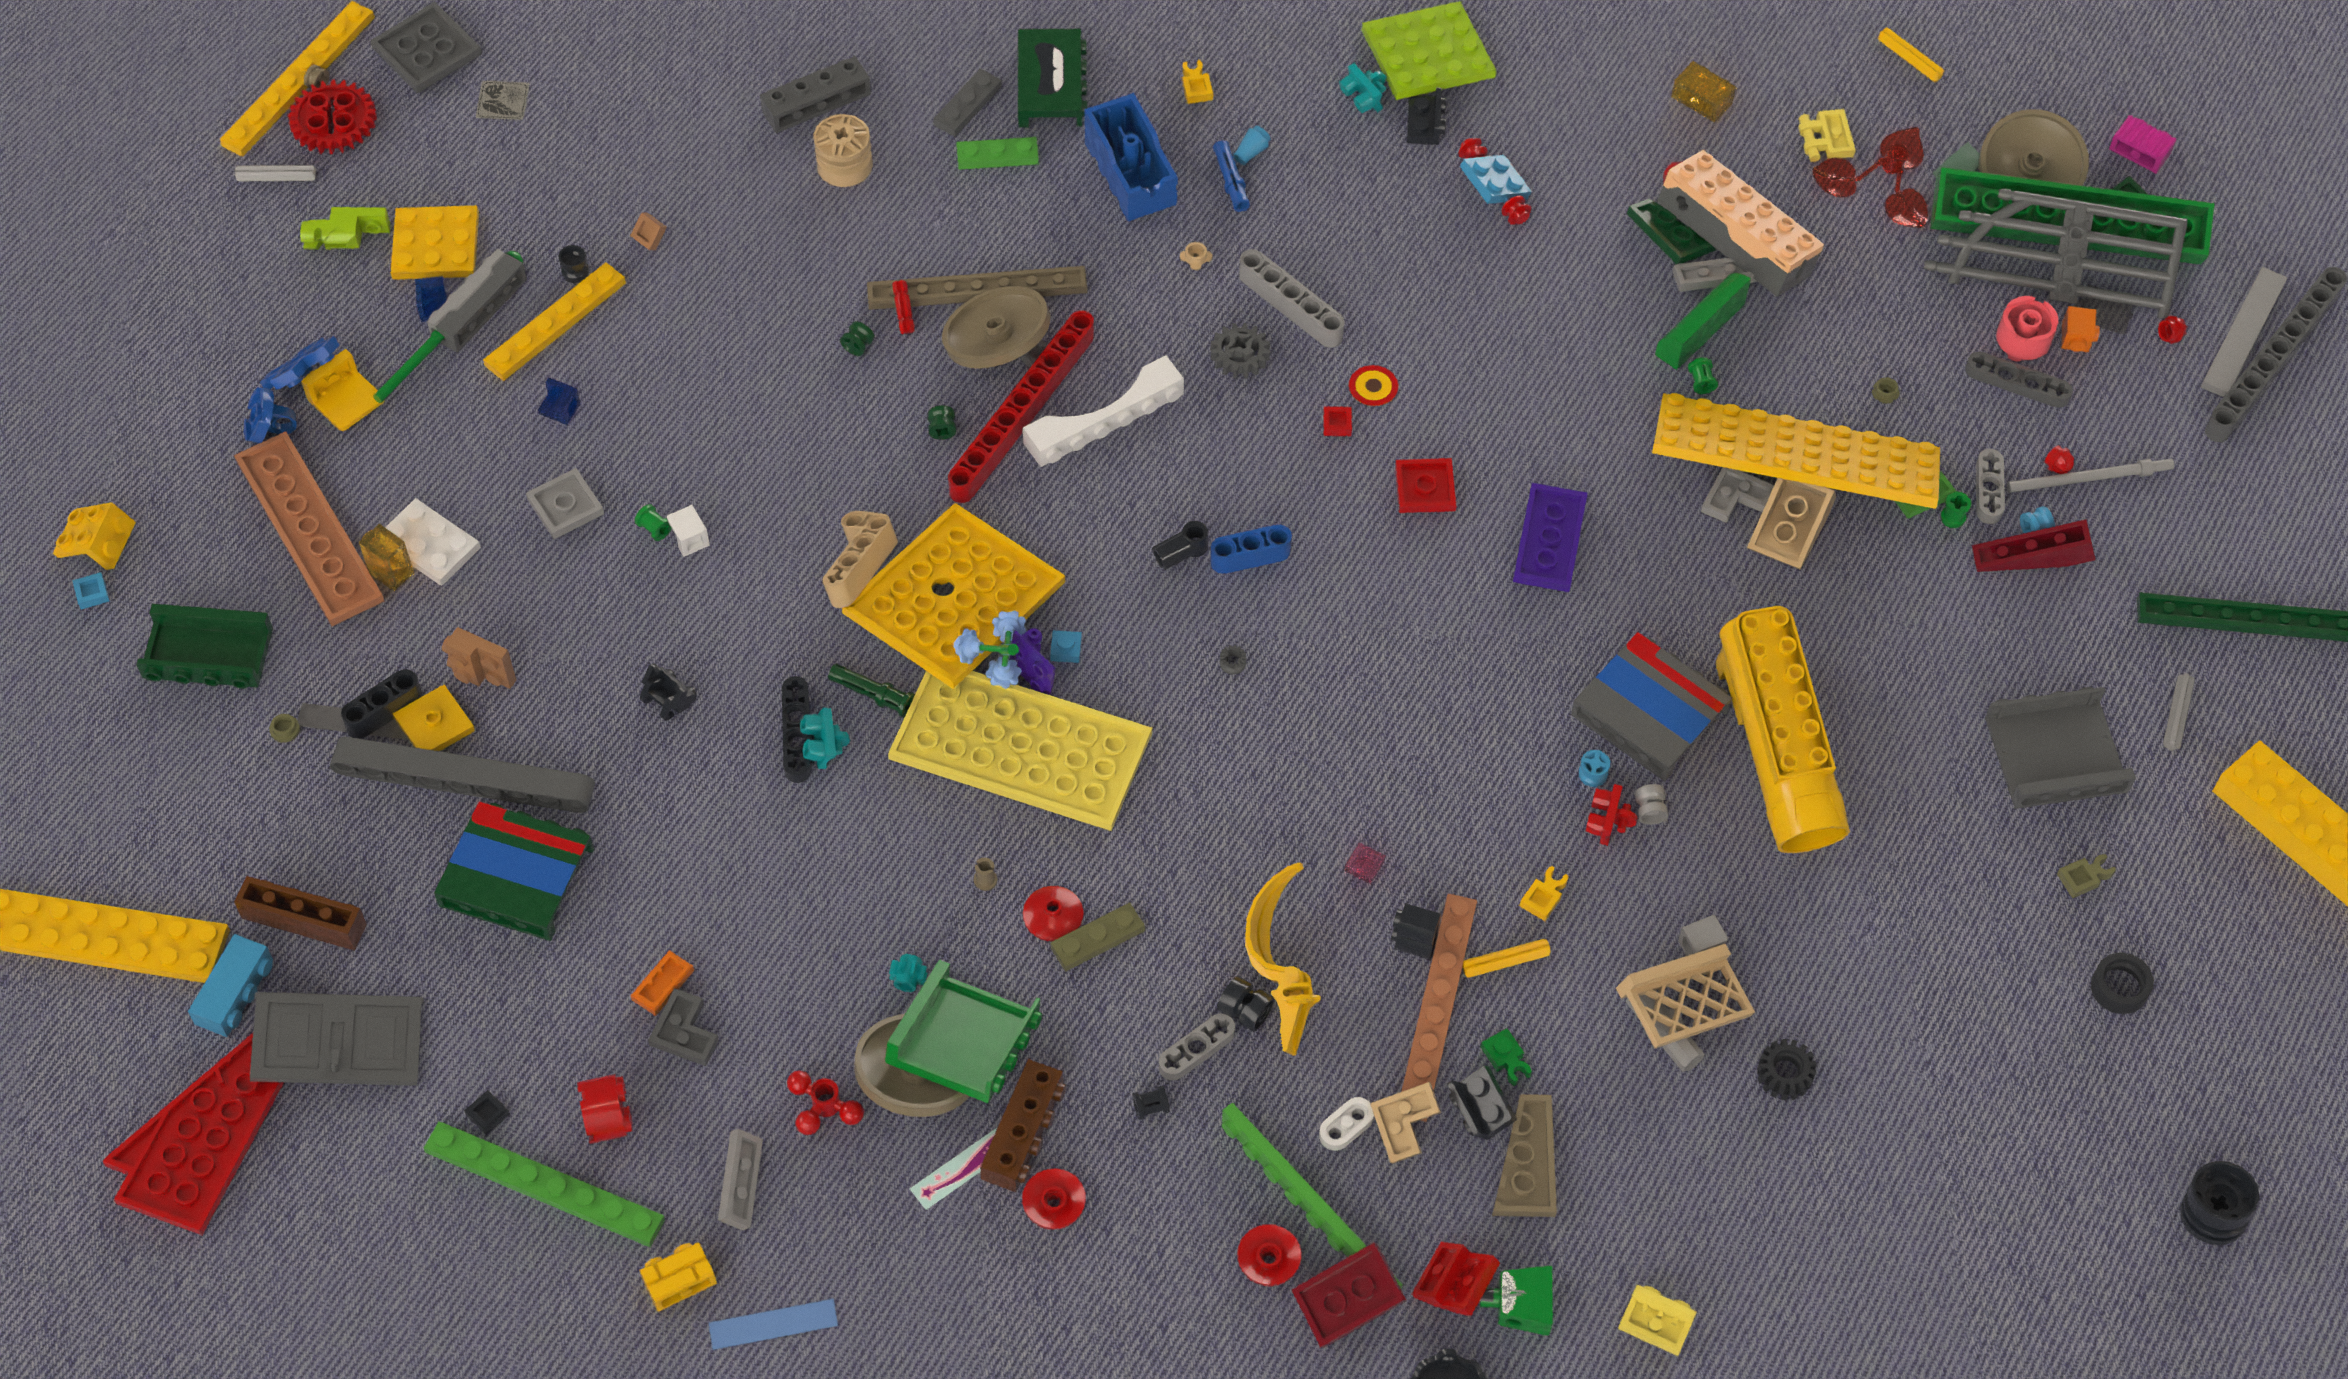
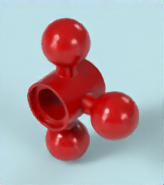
M798 1070L789 1075L787 1088L792 1094L800 1096L807 1093L811 1096L813 1107L811 1110L799 1113L795 1121L796 1128L801 1134L812 1135L816 1133L821 1125L819 1116L830 1117L839 1112L840 1119L847 1125H856L862 1121L864 1108L861 1103L855 1100H848L846 1102L840 1100L838 1086L833 1080L823 1078L812 1084L811 1077L805 1071ZM824 1094L833 1096L828 1101L818 1100Z

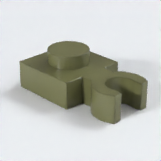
M2101 854L2095 858L2092 864H2089L2086 858L2064 866L2058 870L2057 876L2071 897L2075 898L2098 888L2101 883L2100 880L2110 879L2116 869L2115 867L2107 870L2103 869L2100 865L2105 863L2107 855Z

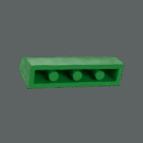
M1740 273L1729 274L1658 342L1655 355L1678 370L1745 305L1751 278Z

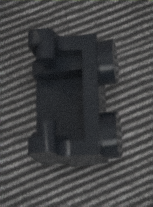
M655 663L648 666L642 680L644 687L640 694V700L645 704L655 700L663 707L660 712L661 718L668 721L675 715L671 711L672 709L677 713H681L689 708L691 703L695 702L697 695L694 688L682 684L676 679V675L671 669H664Z

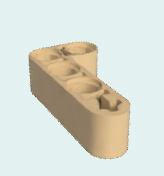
M852 511L842 517L841 525L849 544L822 579L833 607L844 608L851 605L897 545V537L888 515L866 511Z

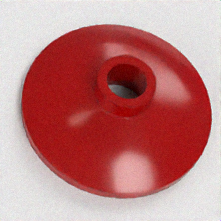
M1046 886L1033 892L1026 900L1023 907V921L1032 935L1041 940L1053 942L1080 928L1083 921V906L1077 895L1069 889L1060 886ZM1055 906L1058 907V910L1052 912L1047 908Z
M1056 1168L1046 1169L1032 1176L1026 1183L1022 1193L1023 1209L1027 1217L1036 1225L1046 1229H1062L1073 1224L1083 1213L1086 1203L1085 1190L1080 1180L1072 1173ZM1054 1199L1060 1202L1057 1207H1051L1048 1203Z
M1273 1224L1260 1225L1249 1230L1241 1239L1237 1251V1259L1241 1271L1248 1279L1263 1286H1277L1290 1280L1298 1271L1302 1256L1300 1244L1296 1237L1287 1229ZM1269 1255L1275 1261L1273 1263H1266L1263 1258Z

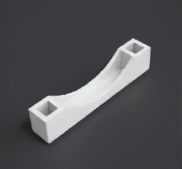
M1165 355L1142 367L1132 387L1120 399L1109 406L1079 416L1058 417L1047 415L1023 427V444L1040 467L1048 463H1055L1062 456L1082 449L1093 440L1104 438L1111 431L1121 426L1129 425L1133 420L1142 415L1151 414L1158 407L1168 402L1176 401L1180 396L1184 395V378Z

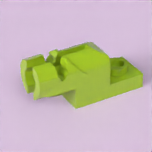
M331 207L329 220L318 219L302 222L300 239L301 242H304V250H318L322 244L325 245L326 250L360 248L362 233H390L391 223L387 209L383 207Z

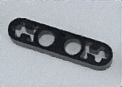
M792 676L782 684L783 766L786 778L791 782L800 783L807 780L811 774V760L804 759L803 745L792 747L788 743L793 737H802L806 742L807 739L810 740V734H802L800 721L793 722L788 719V716L794 711H800L804 716L810 714V700L806 680L799 676ZM795 687L799 688V702H793L792 692ZM794 757L800 758L801 767L798 772H794Z

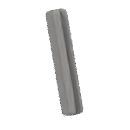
M237 165L235 177L237 181L316 180V168L314 165Z
M2188 673L2179 675L2176 680L2163 740V746L2168 748L2169 751L2180 749L2195 683L2194 677L2189 676Z

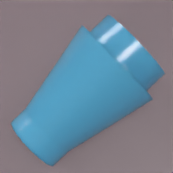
M1260 126L1249 128L1238 149L1233 154L1234 159L1241 165H1245L1249 160L1269 147L1268 143L1271 140L1269 134Z

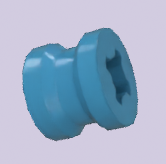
M2045 506L2036 508L2033 513L2025 512L2020 515V526L2023 533L2055 526L2054 518Z
M1600 750L1587 751L1583 755L1579 767L1580 780L1590 787H1598L1604 784L1610 769L1609 757Z

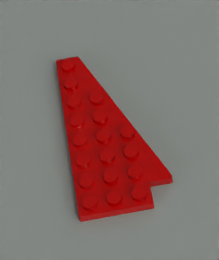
M253 1033L104 1158L103 1164L105 1167L127 1174L114 1198L117 1205L203 1235L284 1082H250Z

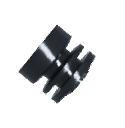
M2214 1161L2204 1164L2195 1173L2180 1206L2181 1220L2187 1231L2202 1242L2210 1245H2226L2235 1242L2244 1234L2260 1200L2259 1186L2253 1176L2242 1166L2229 1161Z

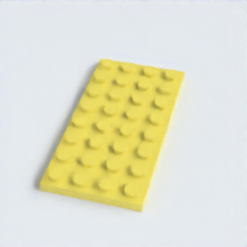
M975 671L966 676L954 689L929 672H925L888 753L889 760L1112 831L1151 738L1152 727L1019 685L1010 684L1007 689L999 685L993 686L990 683V678Z

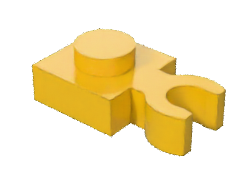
M1197 60L1196 69L1188 68L1187 62H1183L1184 77H1182V85L1187 104L1213 100L1208 73L1202 74L1203 64L1200 60Z
M1553 866L1546 870L1544 883L1538 879L1533 882L1519 905L1543 921L1547 920L1561 900L1562 893L1558 891L1565 888L1568 880L1567 874L1561 880H1554L1552 876L1555 867Z

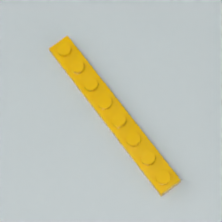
M351 1L219 139L221 146L243 157L290 108V105L295 103L294 98L300 97L302 95L301 91H306L309 88L304 84V76L308 68L312 65H318L321 69H327L375 18L373 11Z

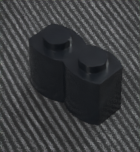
M1405 903L1403 910L1397 909L1391 940L1395 941V949L1430 960L1438 936L1441 913Z

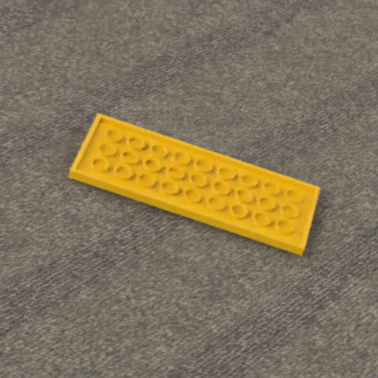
M1663 393L1652 450L1654 454L1934 509L1937 507L1939 500L1940 447L1932 443L1911 442L1899 436L1886 437L1873 431L1860 432L1842 425L1836 427L1824 425L1817 420L1803 421L1795 419L1790 415L1778 416L1768 414L1760 409L1747 410L1734 404L1721 405L1712 403L1708 399L1700 398L1695 400L1685 398L1678 393Z

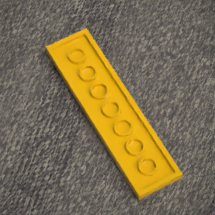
M0 889V951L205 983L223 953L230 932L228 924Z

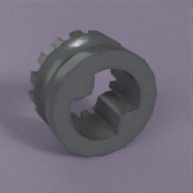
M1229 645V647L1226 646L1221 651L1220 667L1224 672L1233 675L1245 669L1246 653L1244 649H1241L1240 646L1237 647V645ZM1228 657H1238L1239 659L1237 664H1229Z

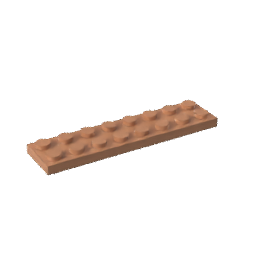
M286 431L234 455L239 468L331 627L384 602L383 595Z

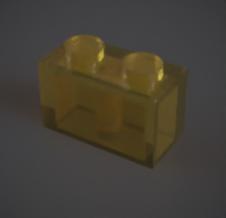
M1692 61L1675 79L1671 97L1715 123L1733 104L1736 86L1709 71L1706 67Z
M380 523L373 530L364 534L359 545L370 575L395 592L414 574L405 542Z

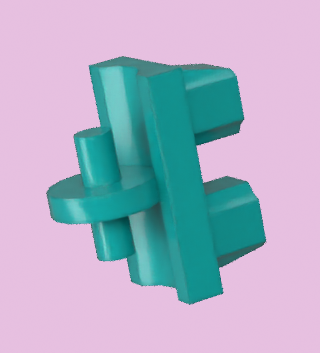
M1355 63L1348 66L1349 74L1339 81L1341 91L1346 96H1350L1356 91L1360 93L1353 99L1356 108L1361 114L1372 108L1377 113L1384 109L1380 99L1382 93L1386 90V87L1383 85L1386 81L1385 74L1382 71L1373 73L1371 70L1364 74Z
M822 708L818 715H805L800 721L802 734L814 735V740L807 739L803 745L804 759L817 761L818 769H826L828 767L827 762L835 758L836 755L842 754V747L849 744V734L840 731L839 725H833L831 708Z

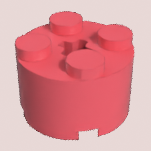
M2021 296L2011 300L2003 311L1996 331V339L2000 348L2007 353L2010 360L2015 362L2034 360L2042 357L2049 351L2059 319L2055 309L2046 301L2041 303L2035 301L2036 297Z

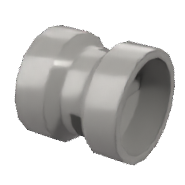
M1649 784L1635 791L1636 803L1640 805L1638 817L1641 823L1648 825L1658 824L1668 818V808L1663 802L1666 797L1663 786Z

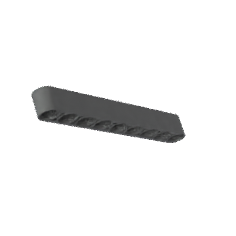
M2329 267L2322 272L2216 406L2205 428V434L2210 440L2224 442L2229 439L2338 300L2347 281V275L2342 269Z
M341 737L338 739L330 762L331 770L344 776L577 813L588 811L596 783L591 777L580 773L351 737Z

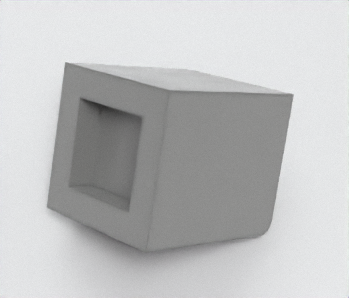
M1714 914L1682 927L1678 942L1686 956L1725 944L1728 937Z

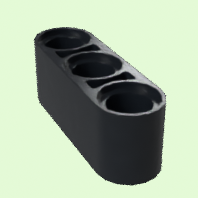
M408 669L397 671L347 703L341 710V717L348 735L357 739L367 737L394 719L392 713L421 698L422 690L416 673Z

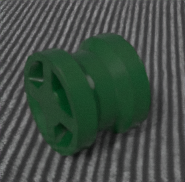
M854 321L849 326V332L844 333L840 338V343L850 354L862 356L866 350V345L872 343L875 335L867 325Z
M945 405L932 407L927 413L928 421L930 422L928 426L929 435L938 440H946L955 436V410Z

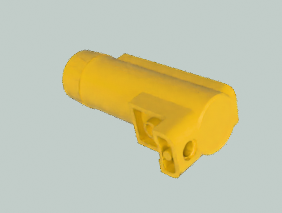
M1782 606L1744 611L1738 617L1728 621L1719 632L1722 649L1716 659V669L1719 680L1726 679L1738 725H1744L1764 797L1767 819L1777 848L1783 853H1801L1832 845L1844 839L1850 833L1843 797L1834 776V771L1836 770L1794 617L1787 608Z

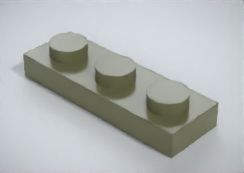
M1129 902L1050 943V948L1066 972L1145 931V925Z

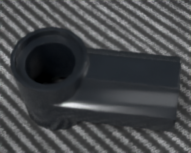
M1191 521L1184 525L1182 532L1153 546L1152 552L1159 566L1166 570L1190 556H1203L1208 550V529L1200 521ZM1191 538H1200L1199 540H1191Z

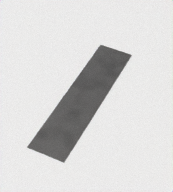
M302 703L297 720L300 726L347 732L341 717L342 708ZM395 719L370 734L373 736L409 740Z

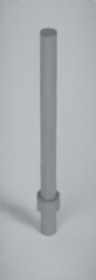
M2172 458L2156 461L2144 459L2138 460L2135 464L2007 482V489L2009 493L2131 475H2139L2140 477L2151 476L2153 472L2173 470L2174 461Z

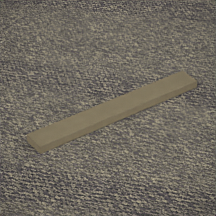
M1085 266L901 279L907 282V294H909L911 307L965 303L983 292L1008 286L1030 288L1041 294L1042 297L1087 293ZM900 280L867 282L869 310L896 308L892 284Z

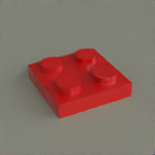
M1452 458L1395 460L1399 513L1456 511Z

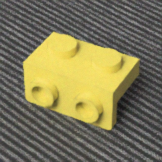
M1636 1285L1618 1329L1678 1356L1697 1312L1681 1300H1670L1662 1296L1655 1288Z

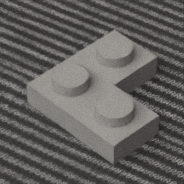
M1722 467L1702 505L1701 512L1725 523L1728 522L1737 503L1763 512L1774 485L1742 471Z

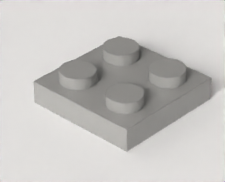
M577 468L526 492L527 500L553 539L604 515L602 505Z

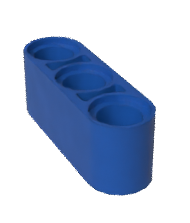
M1272 525L1216 538L1211 544L1210 565L1217 573L1226 574L1281 562L1290 556L1292 533L1284 525Z

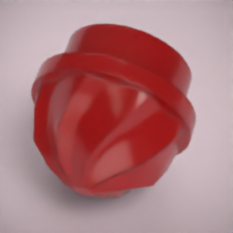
M2169 316L2159 323L2158 334L2165 342L2171 344L2178 343L2187 334L2186 329L2188 326L2183 319Z
M2057 445L2046 456L2044 463L2049 466V471L2065 474L2072 470L2074 457L2068 448L2063 449Z

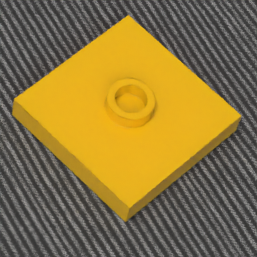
M445 685L436 688L392 713L394 719L415 748L441 751L475 731L474 725Z

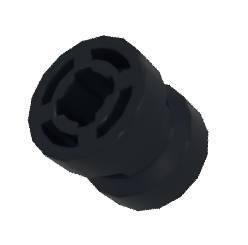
M577 245L564 247L558 255L562 276L567 282L580 283L589 275L586 253L583 248Z

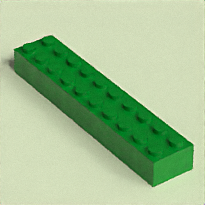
M1941 167L1936 177L1930 229L1972 234L1980 224L1958 219L1959 212L1967 210L1972 213L1993 214L2014 202L1998 198L1999 189H2009L2011 191H2021L2188 219L2180 262L2201 265L2209 256L2215 203ZM2031 205L2009 218L2063 226L2066 210ZM2098 215L2093 216L2091 231L2166 244H2172L2175 228ZM1993 226L1985 235L2057 246L2060 243V237ZM2088 242L2087 250L2169 260V255Z

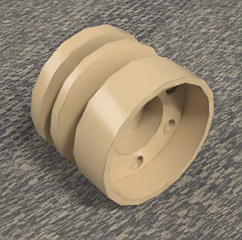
M839 114L832 115L817 125L813 136L817 169L821 178L827 183L839 187L854 186L863 182L870 175L873 167L869 128L864 121L856 116Z

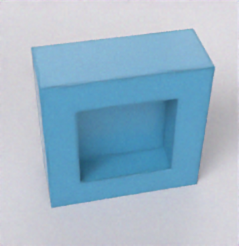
M101 572L72 580L81 610L110 601Z
M1053 630L1050 661L1080 663L1082 632Z

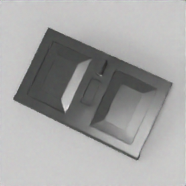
M278 992L255 993L256 1006L250 1082L417 1086L423 997Z

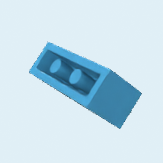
M236 934L233 935L188 1010L195 1025L225 1037L229 1036L232 1029L239 1025L242 1019V1012L248 1002L250 1003L254 1000L255 993L263 976L266 977L272 969L273 958L267 946Z

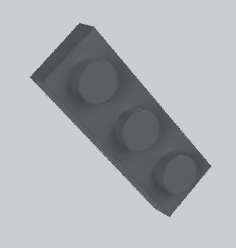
M980 68L933 118L934 126L956 137L1002 87V80Z

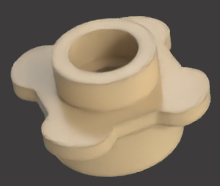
M1192 242L1187 245L1185 251L1180 253V260L1186 261L1192 270H1200L1201 265L1212 260V253L1207 252L1204 244Z

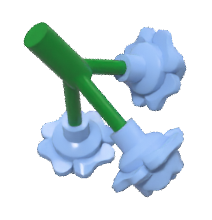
M1001 611L998 614L999 618L996 617L992 620L994 625L993 635L996 637L1000 636V640L1004 642L1000 646L985 645L977 638L976 631L964 629L962 635L958 636L954 642L955 653L960 657L961 663L972 664L974 658L984 651L999 652L1003 655L997 661L991 660L989 662L986 677L991 679V685H999L1004 689L1009 688L1010 684L1017 685L1018 676L1022 672L1021 668L1017 667L1015 660H1008L1009 656H1014L1019 652V647L1016 644H1010L1013 631L1016 630L1020 635L1026 632L1024 626L1026 619L1022 616L1018 617L1017 611Z

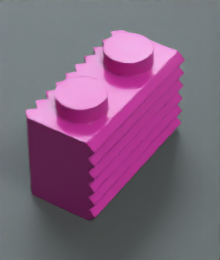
M2129 115L2114 135L2109 149L2157 174L2170 156L2176 138L2171 137L2165 131L2157 130L2156 127L2148 125L2142 119Z

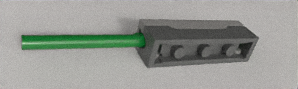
M496 249L491 256L486 257L482 265L465 279L464 284L456 292L451 293L447 301L430 315L427 323L431 337L373 395L374 399L378 403H382L440 343L458 353L527 281L522 256L516 251L504 253Z

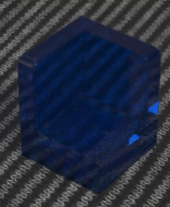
M443 276L415 279L416 306L421 322L428 321L430 315L447 301L448 292Z
M547 378L545 384L548 395L538 408V413L568 425L581 405L578 390L560 381Z

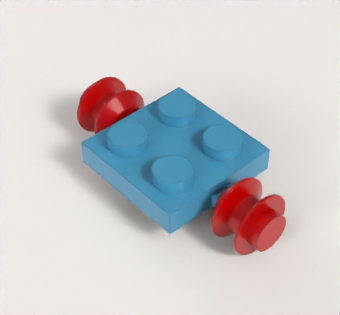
M1469 138L1463 141L1458 155L1460 158L1465 159L1462 161L1460 168L1486 203L1504 202L1501 213L1504 216H1508V222L1511 225H1519L1527 221L1530 216L1531 206L1524 203L1532 191L1511 165L1509 159L1505 155L1487 156L1488 149L1485 146H1481L1482 141L1479 138Z

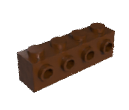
M246 876L234 901L242 919L354 951L367 926L361 908L352 904L341 903L323 896L309 894L295 888H288Z
M1030 1059L1027 1060L980 1166L981 1180L1013 1192H1017L1020 1183L1025 1184L1031 1171V1166L1028 1164L1032 1155L1038 1156L1043 1144L1042 1132L1044 1128H1050L1055 1116V1111L1052 1110L1055 1102H1061L1066 1091L1067 1084L1063 1083V1071Z

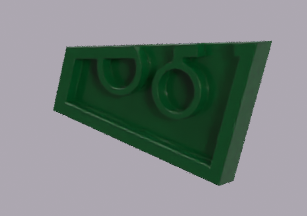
M1651 199L1630 205L1626 214L1675 264H1683L1717 250L1690 227L1677 221L1676 216Z

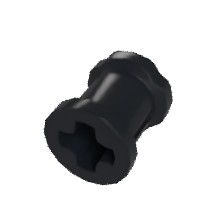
M1163 1085L1158 1086L1155 1091L1140 1095L1138 1092L1132 1093L1134 1108L1139 1120L1144 1119L1145 1115L1160 1111L1164 1113L1170 1112L1167 1094Z

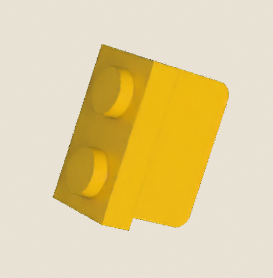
M347 349L334 355L335 357L326 364L309 372L301 381L307 400L340 431L347 430L384 403V401L378 403L374 399L373 395L378 390L357 371L353 355Z
M112 502L77 508L69 514L67 525L63 533L56 540L53 554L57 558L87 554L104 569H114L136 522Z

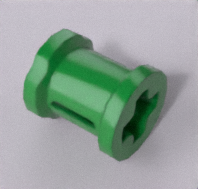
M1707 357L1697 358L1688 364V372L1693 375L1695 382L1693 389L1697 394H1708L1718 387V381L1713 377L1711 370L1713 367L1712 361Z
M1956 491L1947 496L1945 500L1946 507L1943 508L1940 514L1942 523L1950 528H1959L1964 525L1966 513L1971 507V500L1965 493Z
M652 504L645 505L636 514L635 524L638 527L646 528L655 541L664 539L672 529L667 518L660 516Z

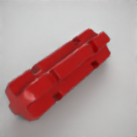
M905 280L895 281L892 287L895 295L897 317L900 320V333L910 334L915 329L913 319H911L913 317L909 294H907V282Z

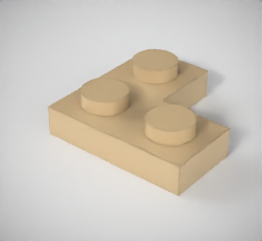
M1430 1082L1370 1103L1390 1163L1393 1164L1422 1153L1412 1123L1441 1113Z

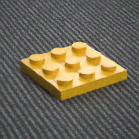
M478 206L396 208L390 272L392 280L468 277L470 274H473L476 267Z

